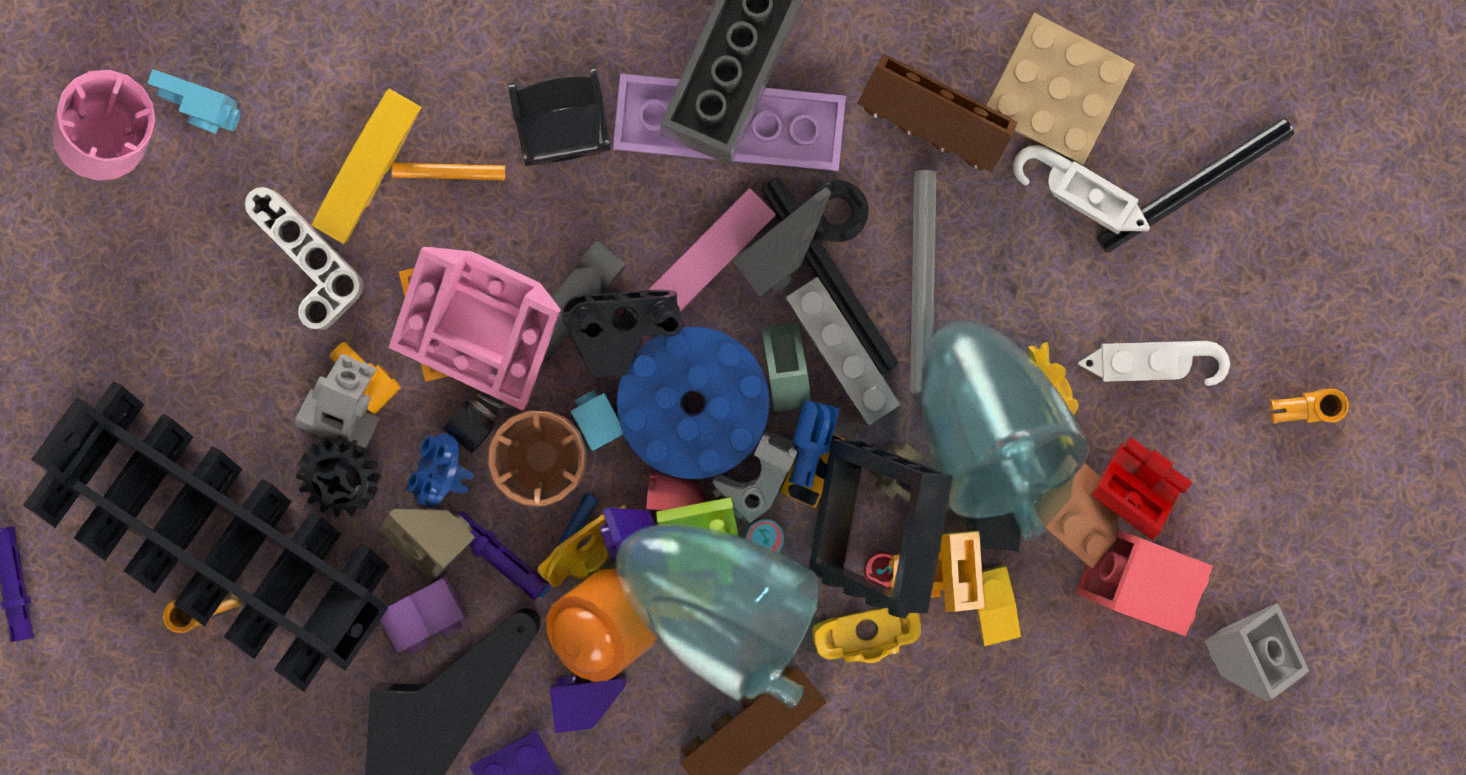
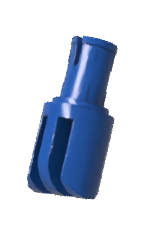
M803 401L792 441L798 451L789 482L800 486L813 487L820 455L829 452L840 411L838 407Z

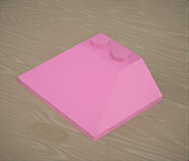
M423 247L420 250L389 348L524 411L561 309L541 283L477 253Z

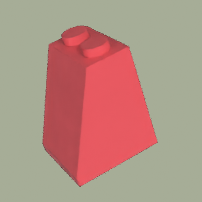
M1118 530L1117 540L1095 566L1091 568L1086 564L1075 594L1117 612L1186 637L1189 627L1195 619L1196 609L1202 593L1208 585L1209 575L1213 566Z

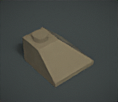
M394 509L378 529V532L430 584L475 538L470 533L472 528L469 523L460 515L456 514L453 516L448 510Z

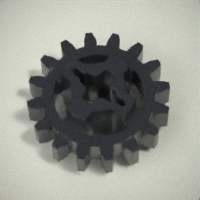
M338 436L334 444H331L330 440L324 437L319 446L312 443L299 461L300 469L296 474V478L303 480L299 491L311 494L307 501L309 504H313L316 501L321 503L320 512L322 513L330 507L333 508L334 515L339 517L343 509H346L347 513L352 516L358 507L363 510L366 509L370 500H373L378 491L376 486L381 479V475L374 473L378 462L366 459L370 452L368 448L361 452L356 450V440H353L348 446L344 445L342 436Z

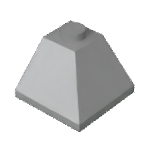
M1278 603L1222 628L1205 640L1210 657L1214 661L1220 675L1264 701L1272 700L1309 672Z

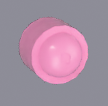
M112 70L85 73L73 79L61 94L52 127L54 149L63 164L80 176L97 181L117 179L131 172L144 157L155 124L153 102L145 89L128 75Z

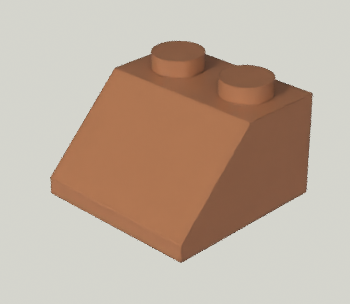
M1073 453L1025 509V512L1071 553L1093 568L1117 540L1120 516L1110 508L1105 507L1091 495L1100 476Z

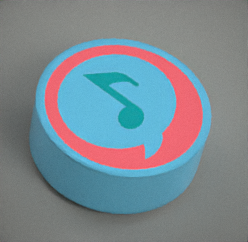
M760 519L749 527L746 541L749 549L754 554L760 557H770L778 553L782 548L784 534L781 527L775 521Z

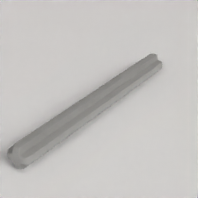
M918 170L914 173L910 391L913 394H931L933 391L937 174L932 170Z

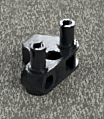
M659 289L577 295L565 303L562 311L563 322L592 377L627 375L642 336L664 335L672 337L682 329V325L679 324L682 320L681 311L677 305V292L672 290ZM623 308V314L615 316L616 309Z

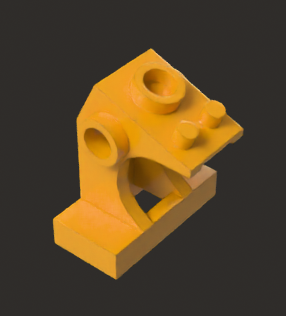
M979 531L942 534L941 550H939L931 598L941 597V590H944L946 612L985 608ZM900 554L891 556L892 560L889 562L893 572V578L891 579L892 588H894Z

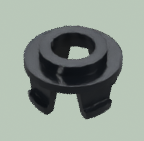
M843 180L825 182L813 191L810 198L827 187L831 192L829 200L833 198L844 199L851 208V215L846 223L832 225L826 221L822 214L815 233L822 239L830 242L848 241L857 236L867 222L869 212L867 199L860 188L850 182Z

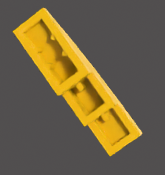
M390 88L386 91L348 155L311 226L342 244L349 240L364 209L369 206L384 175L389 172L392 163H394L422 109L421 106Z

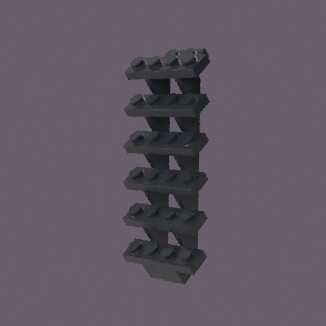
M113 381L94 408L86 401L76 397L31 459L47 473L23 506L54 528L57 527L78 497L95 506L73 539L104 561H106L127 530L144 538V543L123 572L154 594L176 563L196 572L174 602V605L195 622L205 627L226 595L244 604L245 607L224 638L253 659L256 658L276 628L294 637L295 640L274 671L299 690L305 692L325 661L346 671L388 609L372 592L390 566L370 548L362 544L359 545L341 572L323 561L341 533L320 515L312 511L292 539L274 529L292 501L274 485L263 479L260 480L242 507L224 496L243 469L224 452L213 446L193 474L177 465L176 461L193 439V436L171 417L162 414L143 442L127 432V428L144 404L122 385ZM117 443L134 451L135 453L104 496L86 486ZM166 476L184 484L154 529L136 519ZM217 508L234 517V519L205 560L201 562L185 550L214 509ZM267 541L284 551L252 595L236 585L235 582L263 542ZM316 573L333 582V584L302 628L286 618L285 614L312 575Z

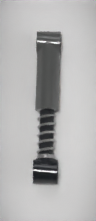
M599 240L587 250L576 264L573 272L551 297L561 311L543 359L545 363L569 336L562 317L565 303L577 295L604 293L627 265L626 262ZM484 392L477 394V398L473 399V402L469 403L466 401L455 412L443 428V431L453 436L459 444L473 454L496 426L493 421L494 418H497L496 415L499 408H505L504 402Z

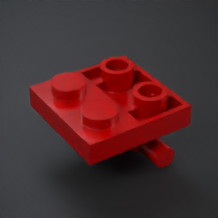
M1129 437L1125 444L1121 443L1112 454L1091 495L1105 507L1110 508L1130 523L1135 529L1153 540L1161 532L1180 492L1184 494L1191 486L1192 481L1172 467L1173 462L1154 449L1151 452L1134 438Z

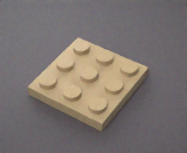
M1034 13L986 106L1017 121L1015 132L1083 166L1135 64Z

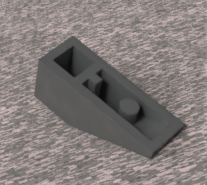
M827 187L811 197L733 260L760 297L771 289L777 294L794 281L790 274L801 266L830 198L831 192Z

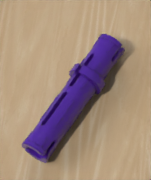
M464 511L458 514L472 528L470 533L475 538L468 545L472 548L471 553L477 558L480 556L535 601L545 591L549 582L496 539L497 535L493 531L489 530L487 532Z
M15 526L0 529V583L3 598L0 606L1 609H5L10 642L35 638L28 605L32 604L31 596L27 597Z

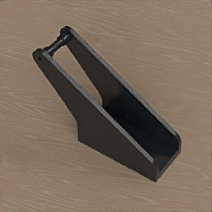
M530 608L517 610L439 675L425 684L379 682L370 690L365 775H445L539 631L541 620L538 613Z

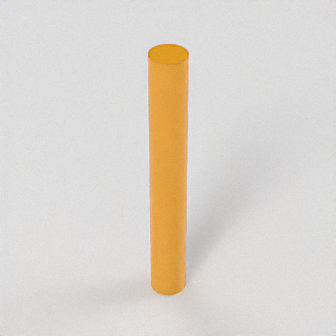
M392 163V178L506 180V165Z

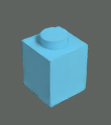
M595 390L575 400L578 407L573 409L571 413L592 451L624 434L618 415L606 393L597 396Z

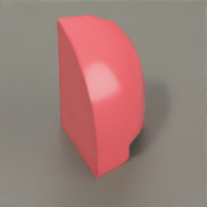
M650 470L646 509L668 510L706 502V498L699 485L693 480Z

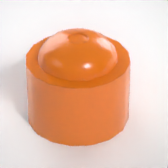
M599 569L551 605L546 617L547 635L552 649L558 658L573 673L592 682L608 681L654 645L660 633V617L654 600L644 586L636 579L616 569Z

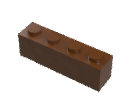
M884 53L857 103L864 107V110L871 116L886 118L897 124L904 133L912 136L919 135L930 141L936 149L945 153L952 152L964 158L971 167L978 170L985 169L991 173L994 171L1012 138L1018 123Z
M786 664L769 678L773 684L763 692L756 688L740 701L743 708L731 716L729 712H726L713 722L711 727L714 731L702 740L698 735L689 741L681 749L684 755L680 758V764L689 775H738L825 705L826 699L798 664L791 669Z

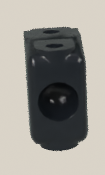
M596 67L589 68L590 77L571 76L555 78L527 86L519 91L515 83L508 84L513 116L518 130L525 166L545 165L597 155L611 150L604 102Z

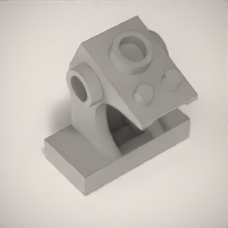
M341 354L327 378L320 376L314 390L310 389L295 418L294 426L322 438L327 437L334 443L338 436H342L344 445L348 446L353 440H356V450L361 452L367 449L380 422V417L366 412L371 397L365 395L377 368ZM328 414L344 420L343 424L327 418Z
M766 427L754 453V456L760 459L762 467L758 477L751 481L741 482L723 474L716 475L713 480V484L716 486L713 491L714 495L717 498H721L723 495L726 498L731 497L734 515L739 519L744 516L749 523L754 521L770 509L787 472L791 468L798 451L795 448V444L792 443L793 440ZM750 494H754L759 498H754Z

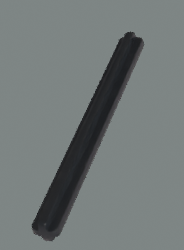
M1286 118L1278 120L1140 208L1149 226L1157 223L1293 136L1294 130ZM1142 222L1136 223L1138 226H1143ZM1107 229L1097 236V241L1101 248L1108 253L1142 231H1120L1119 234H1116Z
M774 178L761 188L762 193L780 221H783L799 208L781 179ZM814 233L804 257L827 290L880 374L889 372L898 365L897 359Z

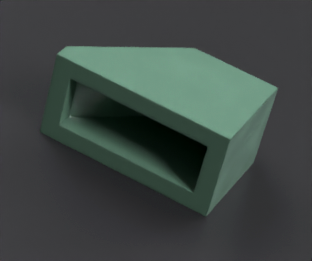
M799 322L761 327L774 412L801 408L804 400L811 401Z

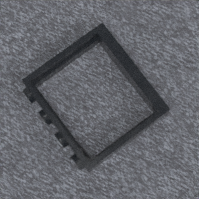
M832 439L808 572L821 577L822 584L832 587H843V593L846 595L866 598L865 603L870 606L888 608L889 615L906 618L909 613H928L953 476L863 441ZM862 467L912 486L894 589L844 568Z

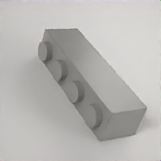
M818 277L785 298L866 425L869 426L900 405Z

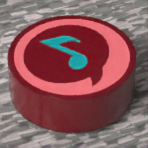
M879 551L870 555L864 564L865 577L891 588L893 572L889 562L892 560L891 556L893 554Z

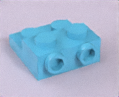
M152 69L147 84L158 89L156 96L180 105L179 111L189 116L187 123L215 134L218 127L232 132L236 129L241 111L236 109L237 101L225 94Z

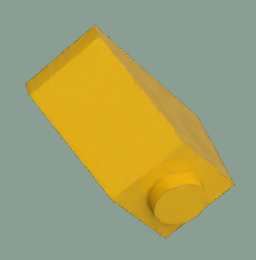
M1000 564L982 569L985 608L975 609L984 646L1021 637L1016 602L1007 567Z

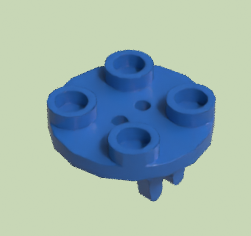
M439 434L436 437L430 435L425 437L420 447L421 459L417 470L413 471L408 479L407 490L415 495V500L420 506L433 508L442 501L448 491L466 494L469 489L461 484V480L463 478L472 479L474 474L458 465L459 449L457 441L453 436Z

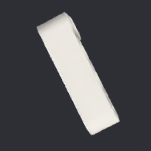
M255 188L249 192L245 200L247 213L318 285L299 305V319L308 328L327 329L360 298L364 289L362 278L280 194L269 188ZM261 197L267 200L272 198L269 206L275 213L282 216L275 219L269 213L264 211L258 212L261 208L258 202ZM296 222L300 227V236L296 241L288 243L284 239L283 230L288 223ZM321 248L327 254V263L321 269L315 270L310 265V255L314 250ZM348 275L353 280L354 288L351 294L342 297L336 291V282L340 277ZM316 302L323 303L327 309L326 318L320 323L313 322L309 315L311 306Z

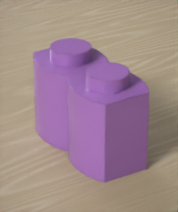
M445 576L388 606L380 621L397 653L407 649L409 655L430 645L427 638L440 631L442 637H446L461 629L463 626L460 620L468 615L448 577Z

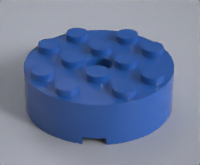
M683 327L675 336L658 335L635 353L627 375H622L617 395L618 418L624 436L631 448L651 467L678 478H709L737 466L758 444L766 427L769 414L768 386L756 359L737 340L725 333L709 328ZM692 391L700 393L705 400L703 410L697 414H691L683 407L684 396Z

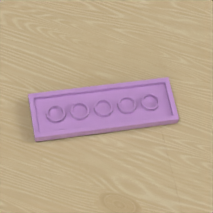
M620 74L613 150L717 160L661 136L660 123L680 79ZM765 88L732 162L838 172L846 96Z

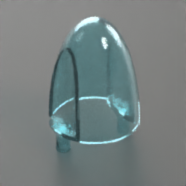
M973 320L951 321L940 327L930 339L923 356L921 369V410L925 434L935 469L953 476L948 503L955 513L972 518H985L1012 513L1021 531L1022 538L1024 540H1032L1030 533L1032 530L1036 538L1041 536L1046 530L1033 503L1039 501L1047 491L1061 487L1077 474L1089 455L1090 447L1088 440L1061 394L1038 365L1018 345L994 328Z
M685 524L653 525L639 529L626 537L616 555V571L620 586L638 618L670 653L698 676L735 700L739 701L743 695L752 699L759 694L767 693L786 704L789 708H793L799 702L803 694V686L784 677L781 673L800 646L819 604L817 599L818 580L816 574L811 569L751 540L701 526Z

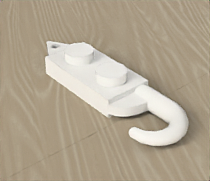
M1030 145L1022 149L1015 156L1013 171L1017 180L1023 185H1028L1030 182L1023 172L1024 163L1028 159H1038L1052 167L1048 186L1049 191L1054 197L1116 234H1119L1120 231H1149L1150 226L1137 205L1139 199L1077 162H1071L1048 147L1041 145ZM1142 222L1143 226H1138L1136 223Z
M1183 341L1101 344L1100 349L1079 361L1078 365L1100 376L1102 382L1172 380L1184 378L1189 373L1193 356H1212L1218 361L1219 370L1213 377L1205 379V385L1210 386L1224 380L1229 372L1230 361L1225 349L1215 342ZM1087 360L1092 361V365L1090 367L1086 365Z

